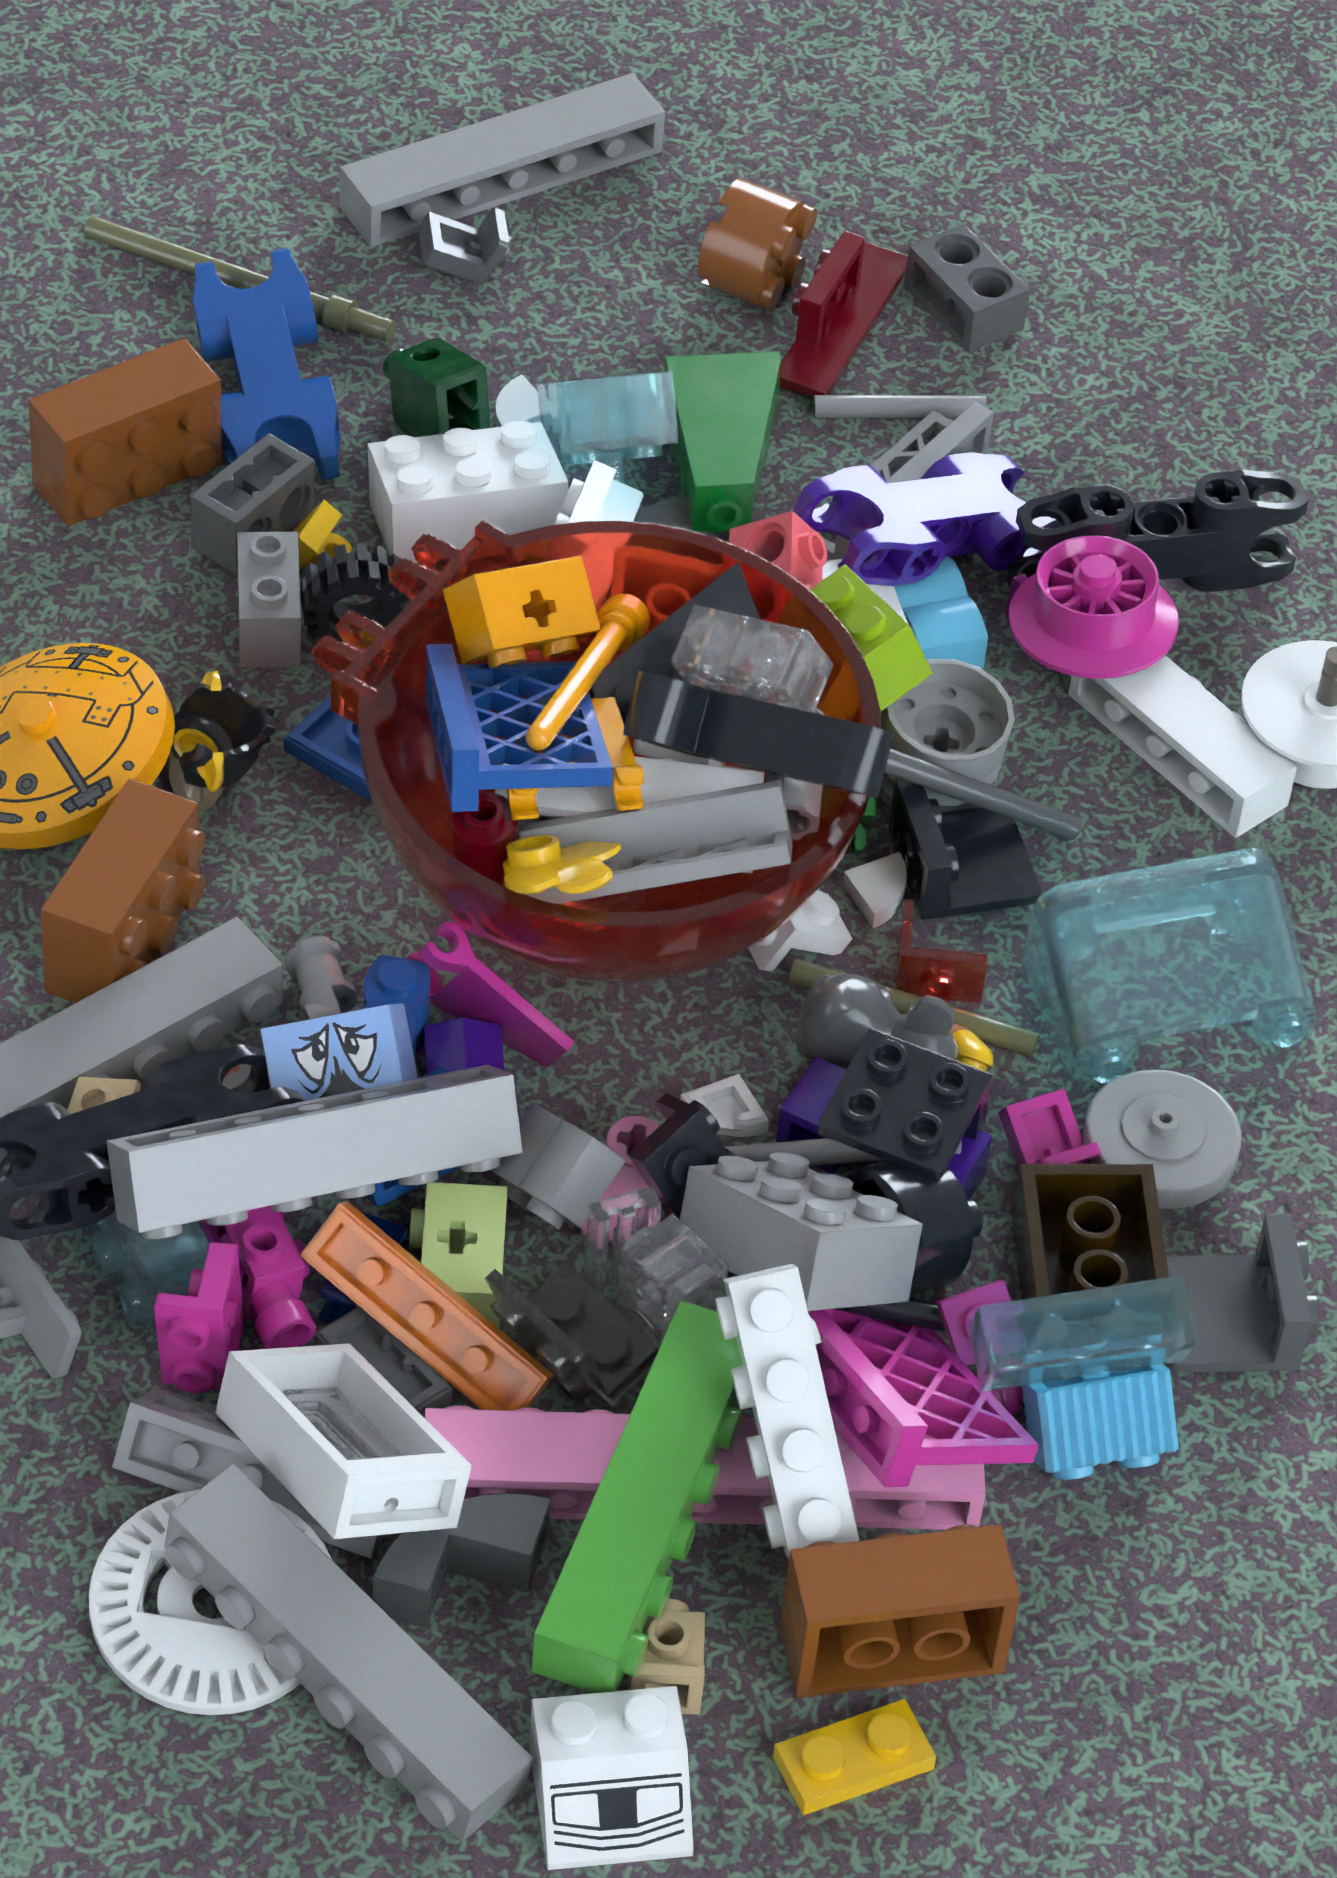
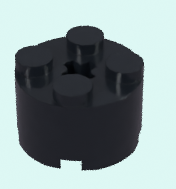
M885 1161L863 1166L840 1175L853 1182V1190L863 1195L890 1199L897 1203L898 1212L923 1224L910 1294L946 1286L959 1278L968 1264L973 1239L981 1233L982 1216L977 1204L966 1198L961 1185L948 1168L941 1179H933L915 1170Z

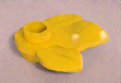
M542 834L517 839L506 846L508 859L503 862L505 886L509 890L520 894H539L550 887H555L562 892L570 894L587 893L599 889L613 879L611 868L606 866L603 861L617 854L621 850V844L589 841L561 848L559 838L555 835Z

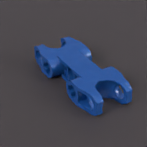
M288 248L271 250L273 271L270 277L261 285L245 289H237L223 283L216 273L214 263L211 261L196 263L195 289L192 299L203 360L205 362L233 358L240 391L221 394V434L227 462L231 464L270 433L313 458L318 467L319 475L323 480L340 477L339 449L341 434L337 402L331 378L327 375L301 380L293 347L318 343V331L307 279L298 268Z

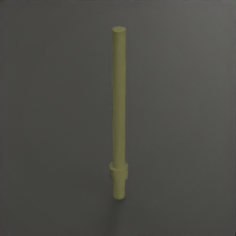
M93 215L85 225L84 234L88 238L194 275L196 263L211 261L215 265L219 279L230 287L237 289L252 288L261 285L269 278L263 274ZM310 291L315 317L322 319L325 327L345 334L351 329L385 342L392 340L396 331L395 320L358 308V302L337 294H333L329 298Z

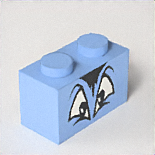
M404 1003L388 1004L261 1029L271 1089L286 1087L298 1091L306 1101L418 1079Z

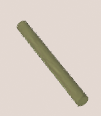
M796 958L790 971L789 983L811 989L822 975L829 974L833 976L846 973ZM882 985L891 994L894 1005L900 1014H908L909 1007L921 998V996ZM950 1006L954 1012V1024L967 1027L983 1043L1033 1057L1040 1033Z

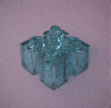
M672 371L537 384L540 420L555 453L560 454L561 465L593 463L595 460L616 469L613 480L626 485L623 459L663 456L662 444L679 443Z

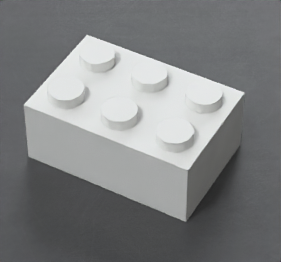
M512 421L502 427L478 430L455 428L447 431L445 434L422 437L398 435L389 438L387 441L368 443L370 505L389 555H397L401 559V565L546 546L559 513L569 517V515L560 512L568 493V480L541 422Z

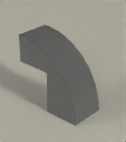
M491 1494L463 1500L457 1528L402 1533L387 1550L373 1576L372 1600L391 1619L427 1628L447 1572L529 1593L548 1538L551 1499L524 1494Z

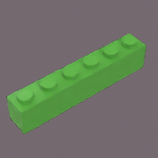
M680 1301L536 1628L531 1672L592 1693L617 1691L624 1674L633 1677L637 1675L649 1640V1635L642 1633L648 1616L660 1619L664 1612L673 1584V1577L666 1575L673 1559L682 1562L686 1559L697 1526V1521L690 1519L696 1503L705 1506L709 1504L720 1473V1465L715 1464L714 1460L719 1448L729 1451L732 1449L743 1418V1410L737 1409L738 1401L731 1374V1368L742 1366L737 1339L724 1340L716 1311Z

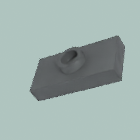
M360 1306L315 1332L313 1346L350 1343L424 1418L425 1408L443 1409L452 1403L453 1389L447 1382Z

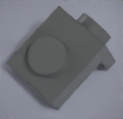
M494 207L490 210L479 228L432 212L427 213L418 227L423 264L432 267L442 274H452L475 283H485L495 267L503 265L510 253L512 239L510 234H508L505 212Z

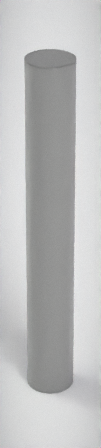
M814 395L813 413L814 418H925L934 410L947 418H957L974 402L987 408V400L985 395Z

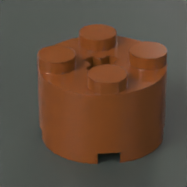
M738 178L728 187L719 204L728 207L720 223L710 220L700 250L697 269L698 276L704 278L701 283L707 287L760 308L773 310L780 300L784 286L795 289L803 275L806 259L799 256L803 240H806L813 230L817 218V209L793 197L743 178Z

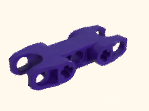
M974 452L949 455L935 462L925 472L922 479L888 483L873 466L864 465L843 468L836 473L820 477L804 487L793 509V512L813 530L833 533L849 540L847 553L838 564V567L840 568L846 564L866 584L898 586L916 583L929 577L939 568L944 558L950 556L977 553L992 570L1002 571L1008 570V566L1018 558L1045 552L1035 550L1023 544L1022 536L1015 520L1017 509L1026 502L1015 497L1013 490L1024 472L1006 455ZM833 495L830 503L815 509L823 499ZM1039 517L1033 520L1034 524L1042 528L1062 526L1059 521L1051 517Z

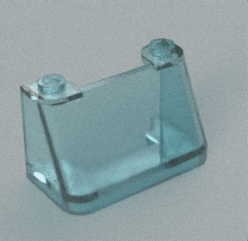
M1257 848L1242 849L1064 883L1044 892L1036 900L1032 908L1021 970L1072 1084L1093 1080L1107 1083L1124 1075L1137 1055L1139 1042L1252 1020V1027L1259 1041L1266 1045L1275 1044L1279 1047L1292 1046L1304 1038L1312 1037L1316 1022L1314 1002L1280 876L1270 856L1263 850Z

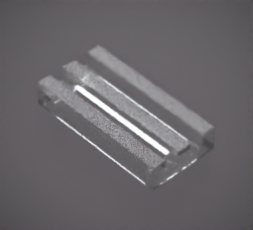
M653 1187L589 1204L583 1287L590 1302L604 1299V1288L607 1286H612L616 1295L629 1292V1283L632 1279H637L641 1288L654 1285L661 1203ZM617 1214V1225L613 1229L612 1240L615 1247L613 1268L606 1269L610 1230L609 1216Z

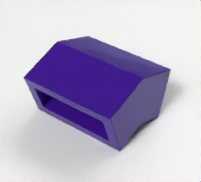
M461 1017L424 1026L427 1074L441 1067H445L449 1072L483 1065H490L504 1070L502 1025Z

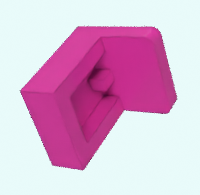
M1065 1089L1005 1106L998 1112L1018 1170L1020 1169V1164H1088L1096 1157L1102 1155L1097 1142L1084 1145Z

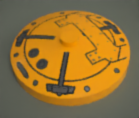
M73 643L37 650L0 667V848L18 850L37 849L66 843L94 831L129 778L150 786L153 784L164 767L171 751L175 721L171 702L158 676L142 659L128 651L110 645Z

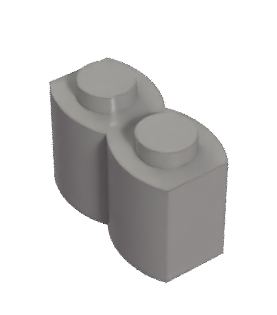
M531 1102L519 1121L523 1153L501 1157L500 1166L489 1171L501 1178L498 1186H508L507 1199L521 1208L532 1212L558 1230L565 1220L582 1228L626 1159L593 1136Z

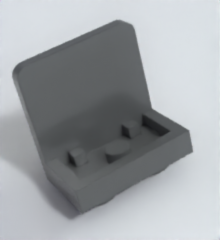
M1292 1213L1265 1214L1255 1255L1166 1256L1176 1322L1167 1367L1171 1371L1233 1372L1300 1369L1308 1335H1316L1318 1332L1319 1305L1315 1294L1306 1293L1304 1281L1307 1280L1309 1272L1308 1246L1305 1240L1296 1239Z

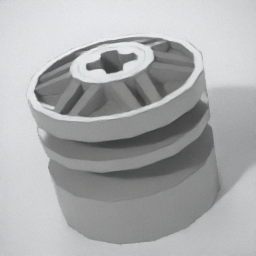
M956 659L927 660L933 674L882 711L879 723L880 729L894 733L891 749L995 786L1015 721L1011 698L1001 683L980 667ZM884 773L879 795L883 802L891 807L895 777ZM925 788L928 799H937L941 812L978 808L975 805Z

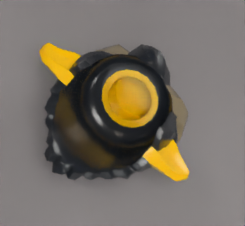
M218 671L207 672L201 684L195 686L194 690L187 695L181 704L179 712L174 714V739L171 751L164 765L167 769L174 794L198 802L199 811L210 809L225 788L238 782L250 770L253 763L259 758L258 753L261 747L266 743H271L270 735L275 733L276 726L280 722L277 717H274L275 710L256 702V699L252 695H247L242 687L234 688L231 683L222 686Z

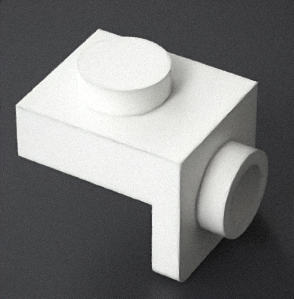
M772 883L739 924V932L758 968L764 971H773L791 948L837 955L841 954L852 940L839 915L838 905L827 893L819 890H805Z

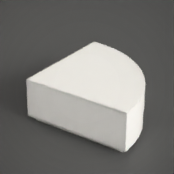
M520 375L506 384L497 397L495 411L496 427H502L512 421L541 422L543 427L553 424L554 409L523 375Z
M898 852L844 871L843 887L872 928L878 927L891 919L895 914L896 907L904 896L907 869L903 857Z
M739 1074L681 1094L680 1100L688 1104L696 1100L713 1114L720 1125L718 1134L748 1137L768 1132L769 1120Z

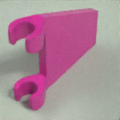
M447 921L442 923L437 929L438 935L449 942L451 947L450 953H444L434 943L427 942L421 948V952H413L406 958L428 964L430 970L429 1003L456 1018L466 1017L502 1025L503 1044L548 1068L574 1044V1041L475 957L466 933L458 924ZM436 969L457 974L442 987Z

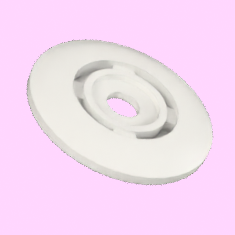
M200 1489L178 1493L156 1501L138 1511L119 1527L100 1553L91 1576L89 1589V1617L96 1644L110 1668L124 1683L146 1699L166 1708L191 1714L224 1715L253 1710L274 1702L294 1690L301 1683L295 1677L288 1679L282 1676L269 1662L264 1646L245 1628L242 1630L236 1629L224 1617L211 1619L200 1615L195 1610L192 1601L194 1595L203 1586L196 1579L189 1581L182 1577L167 1557L164 1546L169 1514ZM272 1501L331 1559L324 1543L307 1523L281 1504ZM166 1565L169 1570L163 1576L158 1588L157 1614L144 1613L143 1602L147 1588L156 1573Z

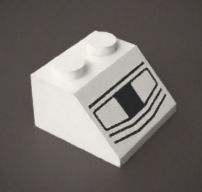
M677 1686L532 1699L529 1749L530 1755L534 1758L532 1769L547 1870L693 1856L688 1749Z

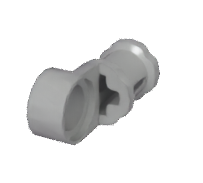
M325 936L302 940L296 947L287 952L284 960L288 974L297 979L302 992L299 1000V1021L346 1013L355 1007L358 999L354 985L345 980L340 967L343 956L339 944Z

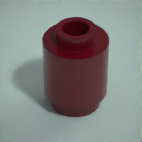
M481 792L479 793L478 811L452 812L451 825L455 861L459 871L472 884L479 887L492 888L505 883L503 862L508 859L506 846L520 839L518 834L519 826L518 820H512L509 803L506 797L496 793Z

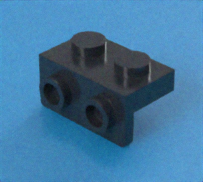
M665 1093L656 1101V1104L666 1118V1121L628 1156L678 1233L689 1166L718 1164L719 1157L736 1155L723 1147L716 1135L720 1130V1125L703 1104L696 1100L688 1104Z

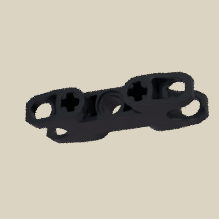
M1242 469L1207 474L1198 480L1194 496L1133 502V499L1127 492L1112 485L1070 488L1027 501L1017 509L1015 522L1020 530L1023 544L1035 550L1047 552L1051 547L1062 541L1080 536L1112 537L1128 542L1145 552L1154 562L1159 580L1182 578L1193 589L1202 592H1218L1252 588L1279 581L1294 570L1296 557L1291 550L1288 537L1268 529L1298 521L1306 514L1309 500L1300 479L1282 472H1257ZM1267 492H1279L1289 497L1291 501L1286 503L1261 502L1259 497ZM1039 517H1051L1059 521L1062 526L1046 529L1034 524L1033 520ZM1266 551L1277 556L1279 560L1273 563H1263L1252 558L1250 553ZM1045 552L1023 556L1008 566L1006 579L1009 588L1011 587L1013 577L1025 574L1027 577L1034 575L1037 572L1038 563Z
M238 1044L215 1050L195 1052L162 1063L145 1076L139 1092L70 1114L62 1105L52 1102L38 1104L8 1114L0 1119V1148H4L7 1152V1161L0 1165V1236L12 1240H25L47 1234L71 1231L111 1215L116 1208L107 1148L108 1140L306 1100L298 1091L286 1087L270 1089L265 1054L259 1048ZM241 1064L251 1066L248 1078L241 1085L232 1089L222 1085L225 1075L233 1067ZM35 1193L40 1196V1202L31 1215L17 1220L9 1218L10 1210L17 1200Z

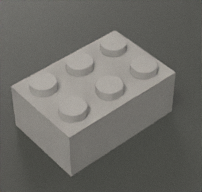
M791 1153L770 1154L769 1161L759 1162L738 1156L719 1157L718 1164L689 1166L676 1244L738 1276L788 1264L795 1265L799 1270L808 1311L909 1301L923 1224L898 1212L896 1202L884 1197L863 1195L852 1189L853 1182L851 1180L833 1174H820L809 1168L810 1162L808 1159Z

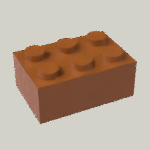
M185 338L28 399L32 483L68 527L88 518H99L110 509L140 497H150L164 487L191 476L204 475L213 467L222 464L221 379Z
M130 778L127 780L41 908L46 993L77 1003L150 964L156 953L162 955L167 953L177 932L178 919L185 909L193 911L197 907L205 889L206 878L205 875L200 874V856L205 843V834L199 831L198 802Z
M964 1524L941 1532L915 1535L888 1533L873 1540L839 1544L832 1541H819L805 1548L790 1549L779 1627L795 1697L804 1698L1005 1673L1020 1593L1001 1524L983 1527Z

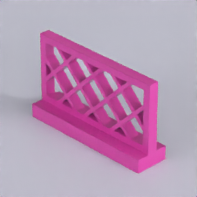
M832 1309L808 1311L809 1316L815 1321L822 1339L821 1343L816 1344V1350L834 1429L884 1487H909L915 1465L1034 1462L1039 1444L934 1330ZM889 1325H896L900 1330L890 1327ZM925 1434L936 1439H926Z

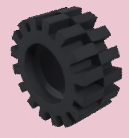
M356 543V552L347 553L344 544L335 547V557L331 558L324 551L317 556V565L309 563L305 568V577H301L300 584L304 626H307V634L312 640L319 638V646L328 650L336 643L337 654H348L349 647H357L358 653H368L367 646L374 644L378 652L388 648L387 637L397 643L403 638V629L409 630L412 623L411 615H413L409 573L406 566L402 567L401 559L397 555L393 554L387 558L386 549L380 546H376L372 554L367 553L366 543ZM352 595L375 597V599L362 604L352 605L338 602Z

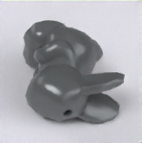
M858 974L822 975L809 990L801 1008L796 1029V1046L798 1053L803 1057L815 1059L817 1056L834 1065L848 1068L869 1028L956 1061L959 1053L954 1035L950 1031L955 1022L954 1012L944 1000L939 997L924 996L909 1007L908 1014H900L894 1005L891 994L884 986L877 985L872 979Z

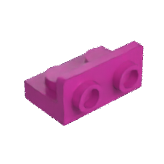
M210 1242L204 1269L194 1268L192 1271L188 1296L165 1293L157 1294L154 1304V1315L162 1383L175 1385L180 1390L189 1393L221 1390L229 1351H240L245 1328L238 1245Z

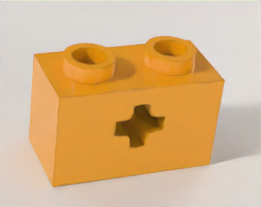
M582 556L474 574L443 589L462 664L487 659L489 669H493L500 665H513L527 660L525 652L541 650L544 660L557 658L579 651V639L601 630Z

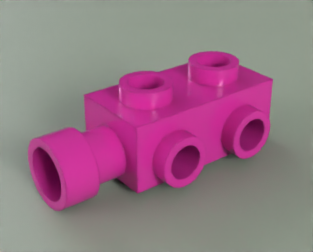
M271 1206L247 1210L248 1219L229 1225L207 1224V1219L199 1220L208 1238L207 1249H209L210 1242L238 1245L244 1316L247 1321L256 1319L255 1329L265 1349L305 1346L316 1332V1326L305 1303L299 1300L303 1279L308 1278L310 1266L308 1262L300 1257L305 1247L301 1240L292 1239L284 1223V1212L272 1211Z

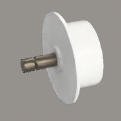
M1300 641L1275 648L1260 657L1251 666L1244 679L1241 692L1244 716L1254 733L1265 744L1289 758L1297 766L1294 778L1295 783L1312 788H1337V642Z

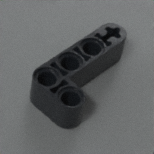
M645 671L638 672L623 731L624 736L677 752L874 798L879 796L894 737L893 732L865 724L718 692Z

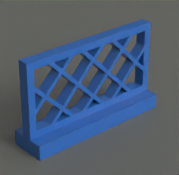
M426 644L425 705L451 812L478 811L479 790L612 786L613 766L589 691L549 747L540 750L544 753L533 751L526 742V732L531 725L525 722L533 723L578 661L506 664L489 669L488 664H457L452 644ZM517 696H522V697H525V698H528V699L525 700V699L519 698V697H517ZM491 709V710H494V711H497V712H500V713L496 714V713L490 712V711H488V710ZM564 734V735H567V736H570V737H573V738H572V739H569V738L563 737V736H561V735ZM500 736L507 740L504 741L495 737Z

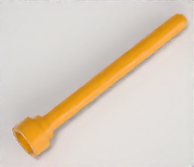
M616 594L607 599L600 608L597 617L601 630L596 632L597 636L527 730L526 742L530 748L540 751L549 747L618 650H628L645 635L650 625V614L640 599L630 594Z

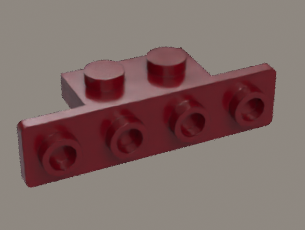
M845 230L832 250L824 249L815 267L813 279L809 284L803 282L799 286L793 300L792 315L798 316L796 340L781 362L779 386L812 398L814 395H829L905 277L907 255L866 242L865 237Z

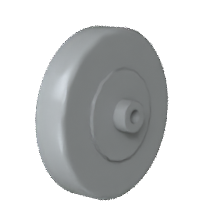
M1157 1069L1127 1073L1104 1085L1094 1095L1087 1108L1082 1131L1084 1145L1097 1142L1102 1154L1088 1164H1153L1160 1209L1190 1207L1202 1203L1219 1193L1234 1174L1242 1140L1238 1118L1230 1104L1220 1093L1206 1083L1189 1075Z

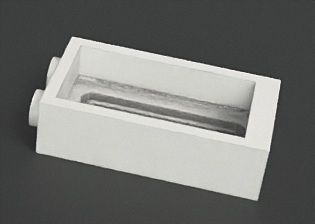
M350 1343L229 1351L215 1413L333 1539L457 1528L472 1465Z

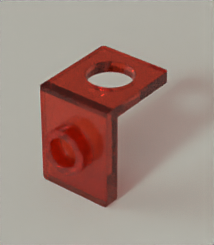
M904 900L898 941L896 989L921 997H939L945 1002L953 1000L981 1003L988 955L911 947L914 900Z

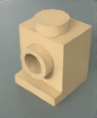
M669 1598L660 1619L648 1616L642 1631L643 1634L649 1635L647 1649L635 1677L629 1675V1690L677 1686L681 1713L700 1715L705 1676V1612H690L687 1604L680 1600Z

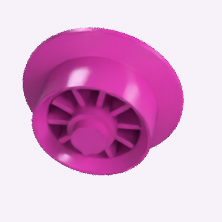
M1080 536L1067 539L1051 547L1041 557L1037 566V572L1025 580L1014 593L1008 615L1010 630L1015 641L1032 659L1060 673L1093 679L1127 676L1157 663L1172 648L1176 640L1179 620L1173 600L1158 584V571L1151 558L1138 547L1123 540L1107 536Z

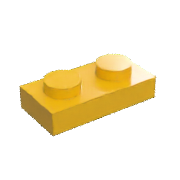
M906 1699L776 1743L773 1758L803 1816L934 1770L936 1755Z

